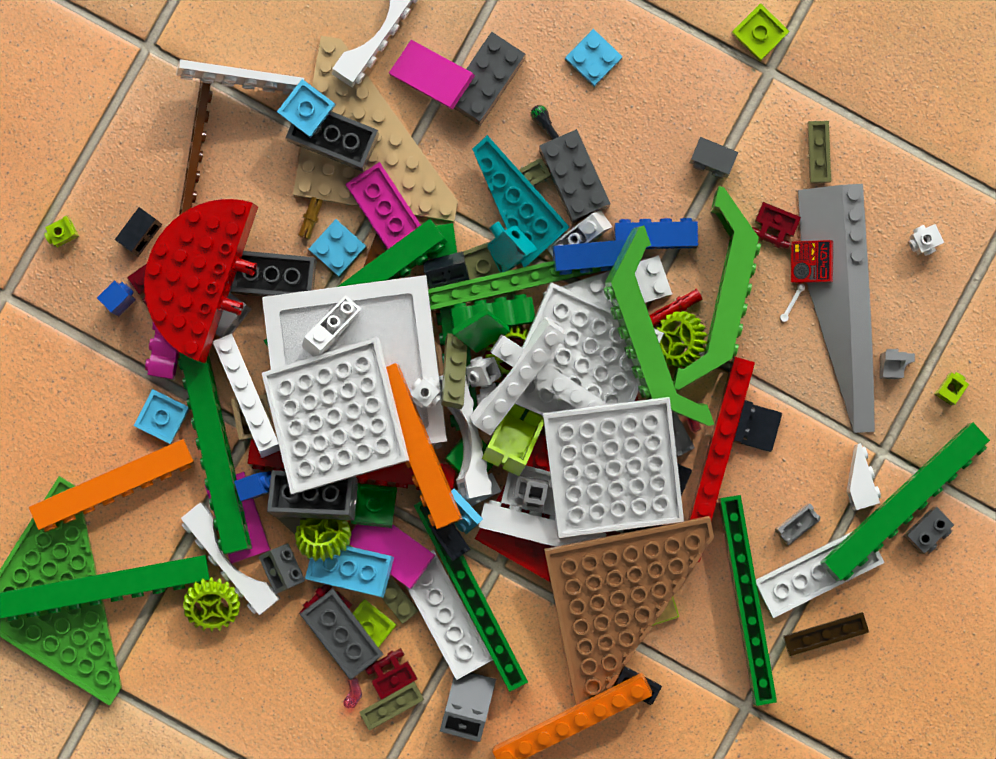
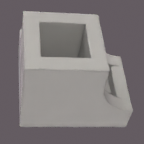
M886 349V352L880 354V379L904 378V369L907 364L915 362V354L899 352V349Z
M521 475L517 477L514 497L523 499L522 509L543 513L549 481Z

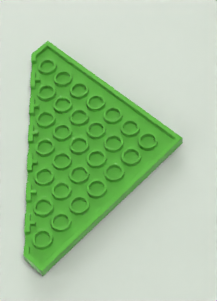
M59 476L45 499L73 488L75 485ZM83 512L75 515L76 519L65 524L64 521L57 523V528L45 532L44 529L38 530L32 518L0 568V593L97 575ZM103 600V604L90 606V602L81 604L82 608L69 610V606L60 607L61 612L48 614V610L39 611L40 616L27 618V614L18 615V620L6 622L5 618H0L1 638L107 705H112L122 689Z

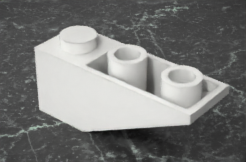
M601 210L597 211L564 234L547 249L553 257V246L591 243L611 229L612 225Z
M345 296L304 337L301 347L313 357L324 354L361 311V308Z
M861 443L854 445L847 485V494L852 510H859L880 503L879 498H881L878 486H874L872 480L875 478L871 466L868 467L866 461L868 459L867 450L865 447H862Z

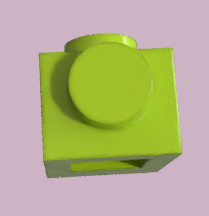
M64 216L62 219L45 227L47 230L44 233L46 240L49 244L53 243L57 248L79 237L68 216ZM61 228L62 233L60 235H56V230Z
M949 373L934 394L949 405H956L969 384L960 373ZM950 384L955 387L953 392L948 389Z

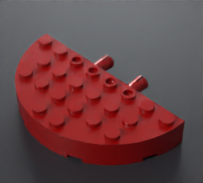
M219 199L188 209L163 230L156 240L147 261L144 291L152 321L163 338L171 346L189 358L202 363H206L223 310L238 316L242 313L241 310L234 307L243 309L244 304L228 299L236 272L240 271L253 276L255 271L248 269V267L257 269V263L241 259L258 210V206L252 202L237 199Z

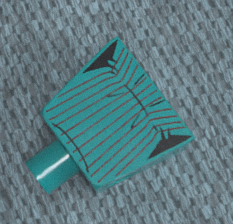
M498 221L489 227L495 239L487 247L500 273L512 270L537 250L534 244L517 226H512L505 230Z

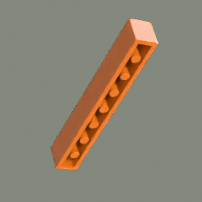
M394 363L387 366L386 369L410 460L406 461V465L408 468L412 467L414 472L412 479L416 488L420 487L422 495H420V499L424 507L428 506L430 511L428 518L432 527L436 526L437 529H441L463 518L413 401L399 364Z
M182 439L29 506V510L38 530L44 529L45 532L57 528L56 524L64 521L66 524L75 520V515L83 512L86 515L95 511V506L103 504L104 507L115 502L114 498L120 495L123 498L134 494L133 490L140 486L142 489L154 485L152 481L160 478L163 481L172 477V472L174 471L184 472L192 468L191 464L194 463V460L185 440Z
M642 672L495 745L492 752L496 759H526L651 697L652 690Z

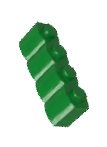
M526 294L516 295L513 300H507L506 297L495 298L493 303L479 300L475 301L472 306H466V303L454 304V308L449 310L452 329L484 309L490 311L508 327L531 324L535 319L532 297H527Z

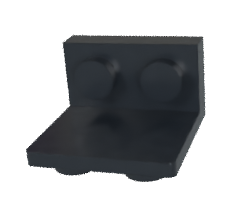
M745 400L733 442L772 452L782 413L754 405L753 402Z

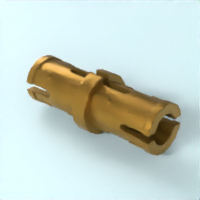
M316 197L310 198L307 212L303 214L302 218L304 220L298 236L303 237L307 230L304 238L309 240L311 239L315 223H318L319 218L317 217L324 202L318 199L316 206H314Z

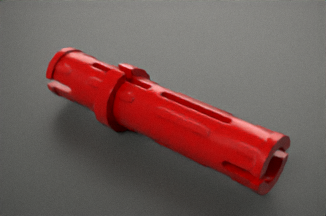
M697 288L682 297L678 296L672 303L649 315L653 327L660 324V320H666V315H673V312H685L693 304L702 301V296Z

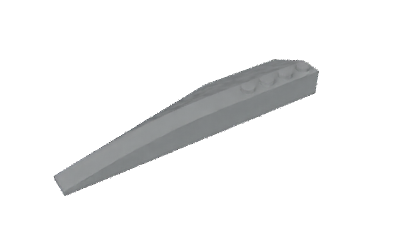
M863 184L798 190L801 241H833V282L807 283L827 351L834 367L833 370L840 386V392L846 405L845 408L853 433L875 432L871 306Z

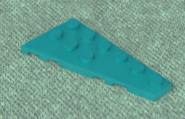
M487 135L472 150L506 228L517 226L537 248L535 252L522 261L523 267H526L570 227Z

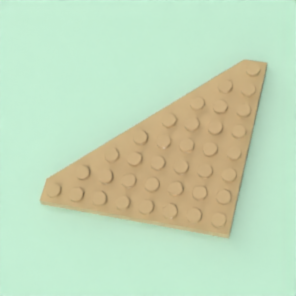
M321 36L312 87L336 104L332 112L379 131V137L365 171L380 162L415 216L455 223L458 201L365 71L363 72L365 76L361 83H356L353 88L332 75V68L342 54L349 51L342 39ZM301 147L293 195L309 199L316 197V200L321 199L323 201L359 207L345 184L363 172Z

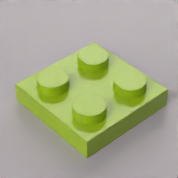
M760 3L731 34L761 61L790 31Z

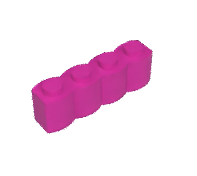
M153 322L152 330H155V335L149 342L151 357L146 360L145 370L148 371L147 375L174 380L179 351L163 338Z

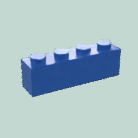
M670 218L660 219V222H651V219H639V222H631V219H620L619 223L614 225V241L626 240L633 228L644 225L651 246L646 247V249H691L698 247V221H693L692 218H681L680 222H672Z
M626 240L553 246L554 271H560V275L572 274V270L580 269V273L593 272L592 268L601 267V271H611Z

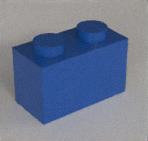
M115 280L97 297L111 313L118 317L136 300L132 296L135 292L123 282L119 284Z
M271 471L256 473L234 481L240 501L256 499L269 494Z

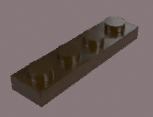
M860 612L784 635L783 639L788 655L792 656L869 633L864 613Z

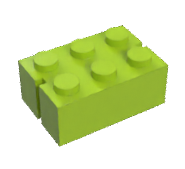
M514 404L493 431L481 459L496 466L502 464V469L520 476L544 425V418L542 415L529 410L522 421L520 418L526 408Z

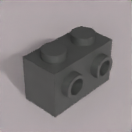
M700 137L689 163L693 164L692 167L697 170L704 171L706 169L711 171L714 177L723 179V177L728 178L738 152Z
M932 507L903 536L920 553L925 554L927 552L929 554L937 547L936 542L940 538L945 539L952 533L951 528L954 524L938 507Z
M288 543L258 556L275 594L305 581Z

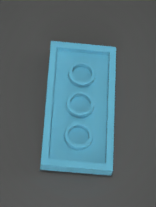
M346 546V551H340V556L334 555L333 560L326 558L323 562L319 558L315 562L313 558L310 559L305 576L306 580L384 598L394 557Z

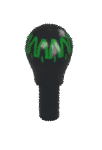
M542 105L534 106L530 112L532 120L541 126L542 129H545L552 140L558 138L559 135L551 125L552 122L547 108Z

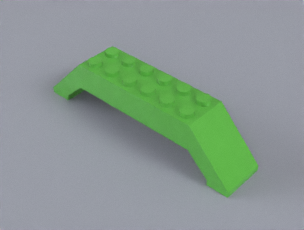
M721 186L717 188L714 194L710 213L717 215L730 240L704 356L685 369L678 368L675 371L673 384L676 392L724 365L737 355L739 344H735L736 338L741 336L743 324H740V320L745 316L748 306L744 302L745 298L750 295L752 284L749 283V280L754 276L756 264L753 261L760 252L761 244L758 243V235L726 189Z
M644 225L633 228L605 281L606 288H603L607 300H611L613 306L610 308L614 320H618L620 326L617 328L621 339H625L627 347H624L627 358L632 359L634 366L631 369L635 379H639L641 385L638 386L640 395L646 400L669 397L672 412L703 425H714L707 404L695 403L676 392L635 276L646 247L651 246Z

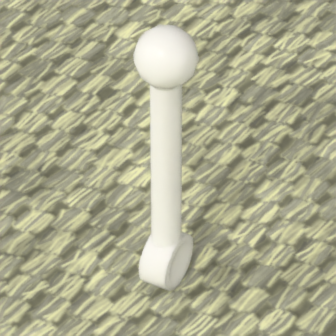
M800 283L797 285L798 290L785 313L780 316L782 322L788 320V314L799 294L805 290L804 284Z

